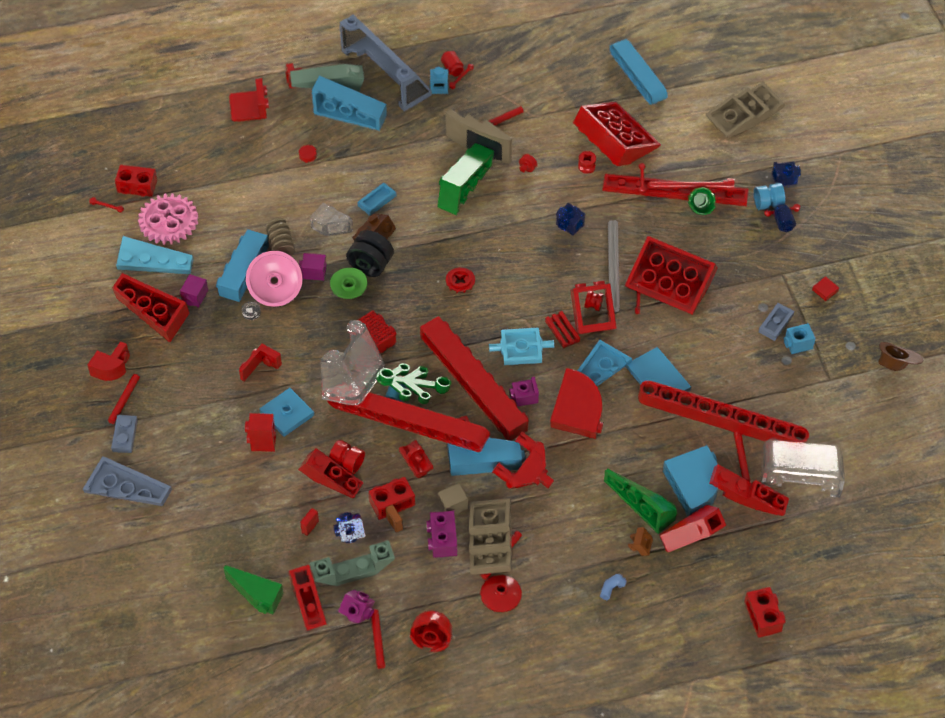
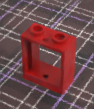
M605 281L593 282L594 286L587 287L586 283L576 284L575 288L570 290L577 334L617 329L610 283L605 284ZM605 290L609 322L583 326L578 293Z

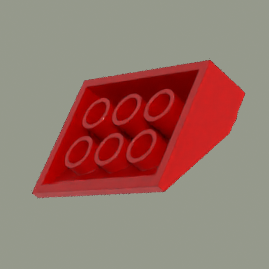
M617 102L581 106L573 121L578 130L584 133L589 138V141L595 144L600 149V152L605 154L616 166L629 165L661 145Z
M647 236L625 287L693 315L711 285L718 268L716 263Z

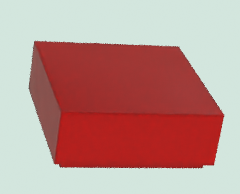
M825 276L813 286L812 291L827 301L839 291V287Z
M313 508L310 509L301 520V532L304 535L308 536L318 524V511Z

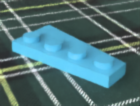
M123 236L116 267L117 270L191 274L193 255Z

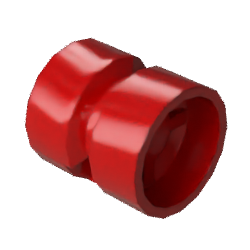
M340 439L333 445L329 457L350 473L356 474L365 459V451L355 446L351 448L350 444Z

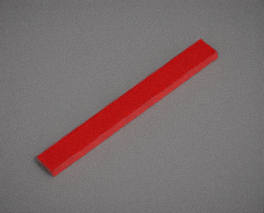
M606 173L603 183V191L680 200H688L689 195L694 190L649 189L647 187L648 182L681 181L644 178L646 193L640 194L641 177ZM735 187L734 193H727L723 189H709L715 195V203L747 207L748 189Z

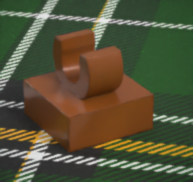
M645 527L637 528L636 534L630 535L634 543L628 544V547L632 551H638L642 556H649L653 537Z

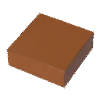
M393 505L386 507V519L394 531L398 533L403 530L402 518Z

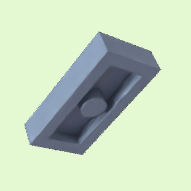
M777 303L760 326L759 333L775 341L794 316V311Z
M117 415L111 447L112 452L132 453L138 422L137 416Z

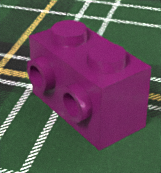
M454 511L430 512V520L426 521L427 533L431 532V538H428V550L433 551V558L457 556Z

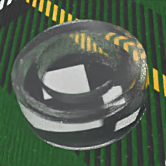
M255 301L246 302L242 306L243 317L247 320L259 318L261 315L260 305Z

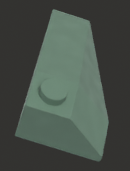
M338 63L290 71L291 87L313 89L318 77L322 76L360 92L364 80L362 66Z

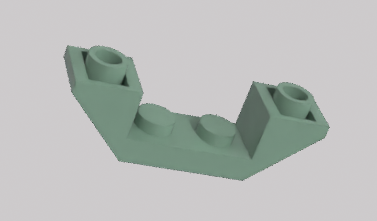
M389 540L370 545V554L336 564L331 563L330 557L310 562L315 582L339 586L378 574L395 560Z

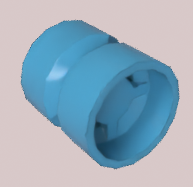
M775 183L770 184L769 187L766 185L755 187L754 201L757 209H769L770 205L774 208L784 206L785 192L783 185Z

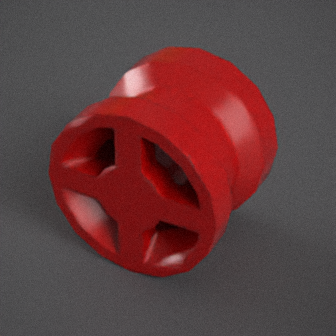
M591 151L580 153L578 169L585 174L594 172L596 169V155Z
M588 292L584 308L589 309L591 307L595 311H600L604 293Z

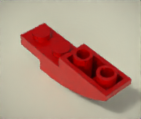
M719 464L714 467L709 484L722 490V496L755 510L779 516L785 515L789 501L788 497L757 480L751 483Z

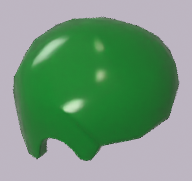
M700 187L694 189L688 198L689 208L698 215L710 214L716 208V197L707 188Z

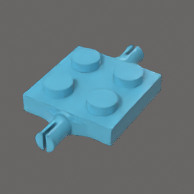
M539 328L501 330L500 343L489 344V352L501 351L504 365L542 363L543 348H554V340L542 341Z

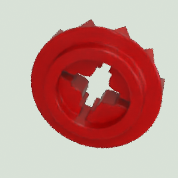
M454 268L446 275V286L449 287L450 291L454 290L456 293L463 291L465 293L467 290H472L473 285H475V275L467 268ZM462 279L464 280V283H462V282L457 283V280H460V281H461Z

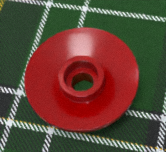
M506 575L490 577L481 588L483 604L494 612L503 613L513 610L520 603L522 597L521 587L518 582ZM498 589H504L505 591L499 592Z

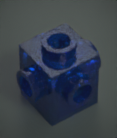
M568 202L564 207L558 209L556 225L561 230H565L573 236L585 225V213L578 207Z
M347 512L335 518L336 524L333 525L335 537L339 536L341 542L353 543L358 538L365 537L363 522L359 513L352 514Z

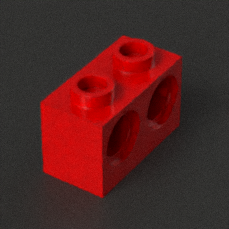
M128 165L119 166L115 179L117 193L152 197L157 184L155 169Z
M406 477L396 478L390 483L376 486L368 491L369 502L378 520L386 518V507L393 505L397 512L415 506V494Z
M766 587L747 592L744 603L758 638L782 632L786 619L784 613L780 612L778 608L777 595L772 593L771 588ZM766 619H771L774 622H768Z

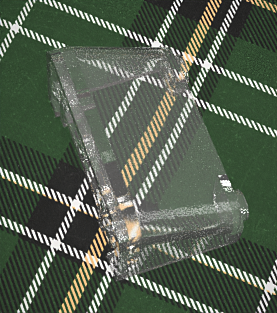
M351 320L347 325V332L350 334V344L345 351L330 350L321 359L322 399L347 405H358L365 399L377 382L376 375L381 369L385 368V363L366 325L361 321Z
M769 439L764 442L762 448L761 483L770 488L771 485L778 483L777 486H782L783 481L822 485V491L828 489L830 497L840 498L845 483L843 451L837 445Z

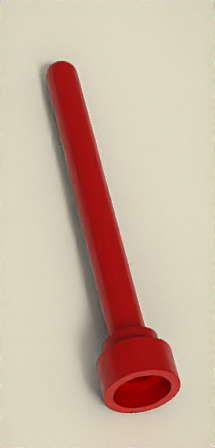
M727 178L723 182H648L647 187L649 189H697L704 187L707 189H723L727 193H734L735 181L734 178Z

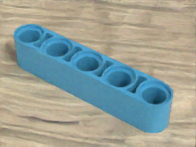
M628 39L610 45L611 55L650 105L667 99L666 88Z

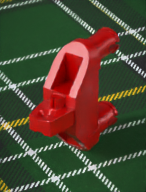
M522 431L515 442L529 451L530 455L516 473L509 471L500 462L492 473L505 481V485L509 489L521 488L533 483L537 486L541 483L546 488H549L554 480L547 475L548 470L545 469L544 444L541 441H534Z

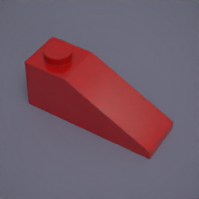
M306 565L287 571L306 630L327 625L310 566Z

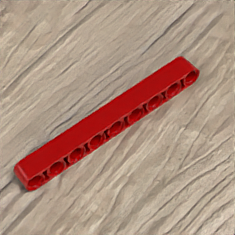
M647 380L640 385L638 400L643 405L728 431H737L742 435L794 451L803 450L807 444L809 431L803 426Z
M337 384L327 400L329 405L335 409L475 452H481L490 437L489 430L483 426L344 384Z

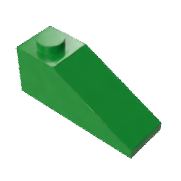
M225 565V578L259 612L274 615L283 596L282 584Z

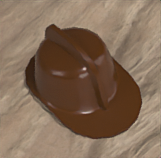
M881 342L879 344V348L882 351L879 364L890 370L900 371L905 369L908 364H921L924 361L923 357L915 351L898 347L888 342Z

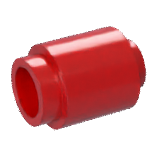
M447 51L442 55L441 63L445 69H448L450 75L456 77L463 73V63L454 51Z

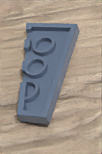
M102 456L82 490L84 493L163 506L172 488L167 484Z

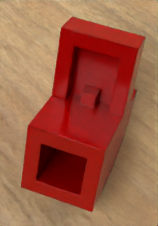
M120 341L111 356L97 350L87 364L90 376L104 381H113L122 377L127 372L125 363L130 357L127 344Z

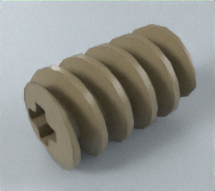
M274 218L266 224V232L271 251H281L290 256L294 255V243L292 242L291 232L286 219Z

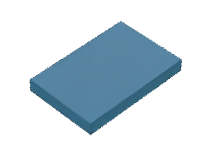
M658 347L632 360L626 366L627 370L640 385L642 382L649 380L683 391H691L689 383Z

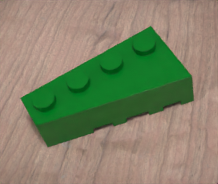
M477 143L468 148L465 154L459 157L457 163L451 166L445 175L441 176L437 207L457 215L459 205L465 204L469 192L475 190L478 181L483 179L492 166L494 151Z

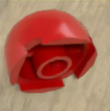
M432 610L424 611L415 618L411 626L410 638L422 650L423 647L431 648L429 652H439L449 646L452 639V625L448 617L443 613Z

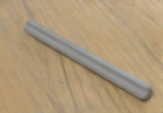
M610 220L608 222L609 283L611 285L614 312H618L620 307L618 222Z

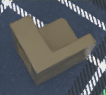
M460 484L438 492L445 511H454V514L468 509V498Z

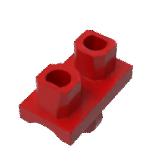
M414 440L409 445L399 447V452L415 477L421 478L427 475L428 471L433 470L432 463L417 440Z

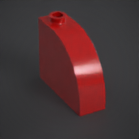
M566 368L550 419V426L554 429L596 439L597 434H601L604 422H601L603 411L600 391L588 376L579 371Z

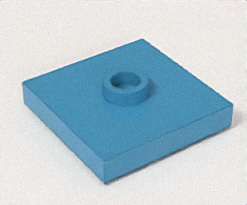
M288 388L259 408L261 414H274L275 428L283 437L314 416V411L291 388Z

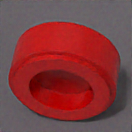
M304 145L299 149L301 161L309 163L316 159L317 152L314 146Z

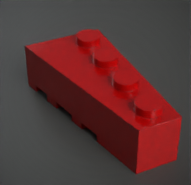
M122 273L112 287L116 298L168 342L172 341L190 314L185 301Z

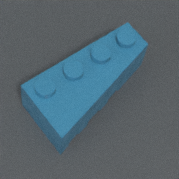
M322 76L318 77L312 89L315 115L380 131L387 116L385 103Z

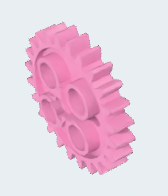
M165 193L163 198L157 195V200L151 198V204L145 203V208H141V213L138 214L141 232H143L144 237H149V241L155 238L156 244L160 240L163 245L166 244V241H169L172 245L173 240L180 243L179 238L186 240V234L192 235L191 230H196L195 225L198 224L196 206H193L192 201L188 202L187 197L181 199L180 194L176 198L174 193L170 197H167Z

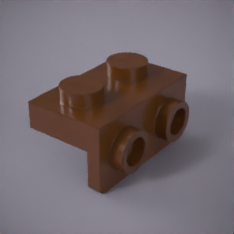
M372 214L352 238L355 241L361 231L370 230L388 239L396 230V227L389 215Z

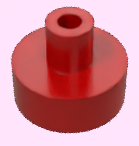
M524 154L519 159V170L523 173L525 171L533 172L538 166L536 159L529 154Z

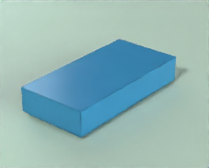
M382 183L359 200L358 207L371 216L395 198L396 192L387 184Z

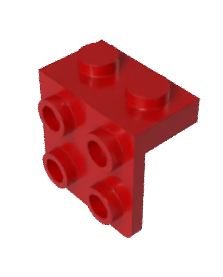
M262 78L255 79L256 91L232 93L229 95L231 119L233 122L267 118L266 109H269L268 98H264V96H267L268 93L267 85H263Z

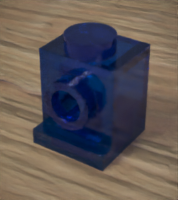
M794 161L779 164L774 162L772 168L774 182L781 183L783 186L797 184L798 178L801 176L800 166H796Z

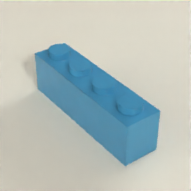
M247 229L244 236L240 237L237 249L233 250L230 262L225 265L222 277H219L216 287L218 288L219 296L240 302L247 289V269L254 258L267 252L269 248L268 235Z

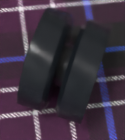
M364 230L359 233L347 251L346 259L353 268L362 271L366 276L378 277L394 255V248L379 233Z

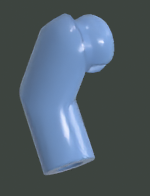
M615 574L607 579L603 584L600 597L604 600H609L613 588L616 586L619 588L624 587L626 579L621 574Z

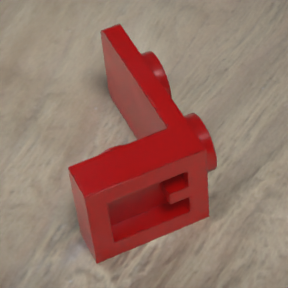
M261 343L257 349L252 351L250 358L241 364L239 368L240 379L245 382L262 361L265 365L272 366L278 370L282 365L281 354Z

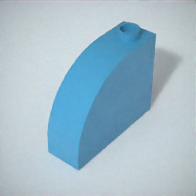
M708 446L664 461L663 473L687 516L705 505L712 506L718 494V488L709 484L713 469L718 464L716 455L713 451L709 450Z

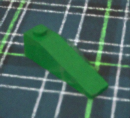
M610 469L605 470L604 482L657 534L676 521L677 509L672 502H668L659 494Z

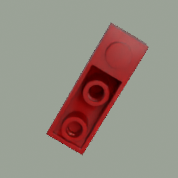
M317 448L306 456L298 469L314 482L352 499L364 483Z
M705 505L659 534L666 552L669 553L711 536L725 527L726 523L719 508Z

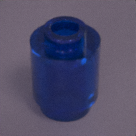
M782 204L774 209V218L779 230L782 232L792 231L796 226V221L791 208L786 204Z

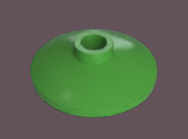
M355 268L340 269L333 274L330 280L332 292L344 299L359 297L365 292L368 284L365 274Z

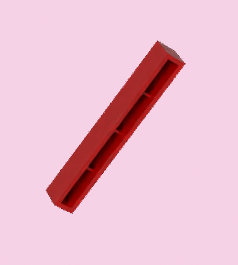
M438 316L420 326V338L506 440L512 441L522 431L524 433L528 431L529 419L527 415L517 408L516 402L506 395L504 388L501 385L498 386L493 375L490 372H486L481 361L474 358L470 348L462 344L460 337L451 331L446 321H443Z

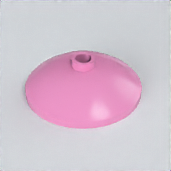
M267 251L258 255L250 263L246 273L247 288L257 302L269 307L283 306L291 302L298 295L302 286V272L296 260L290 255L281 251ZM273 277H276L278 279V282L276 284H273L271 282V279Z

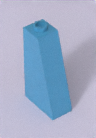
M488 438L481 452H475L447 443L451 476L490 473L499 462L509 471L519 470L522 462L525 461V450H521L520 444L515 441Z

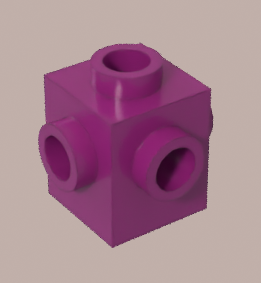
M354 589L345 593L338 612L347 616V619L353 623H361L372 616L374 612L372 607L375 601L369 598L368 594Z

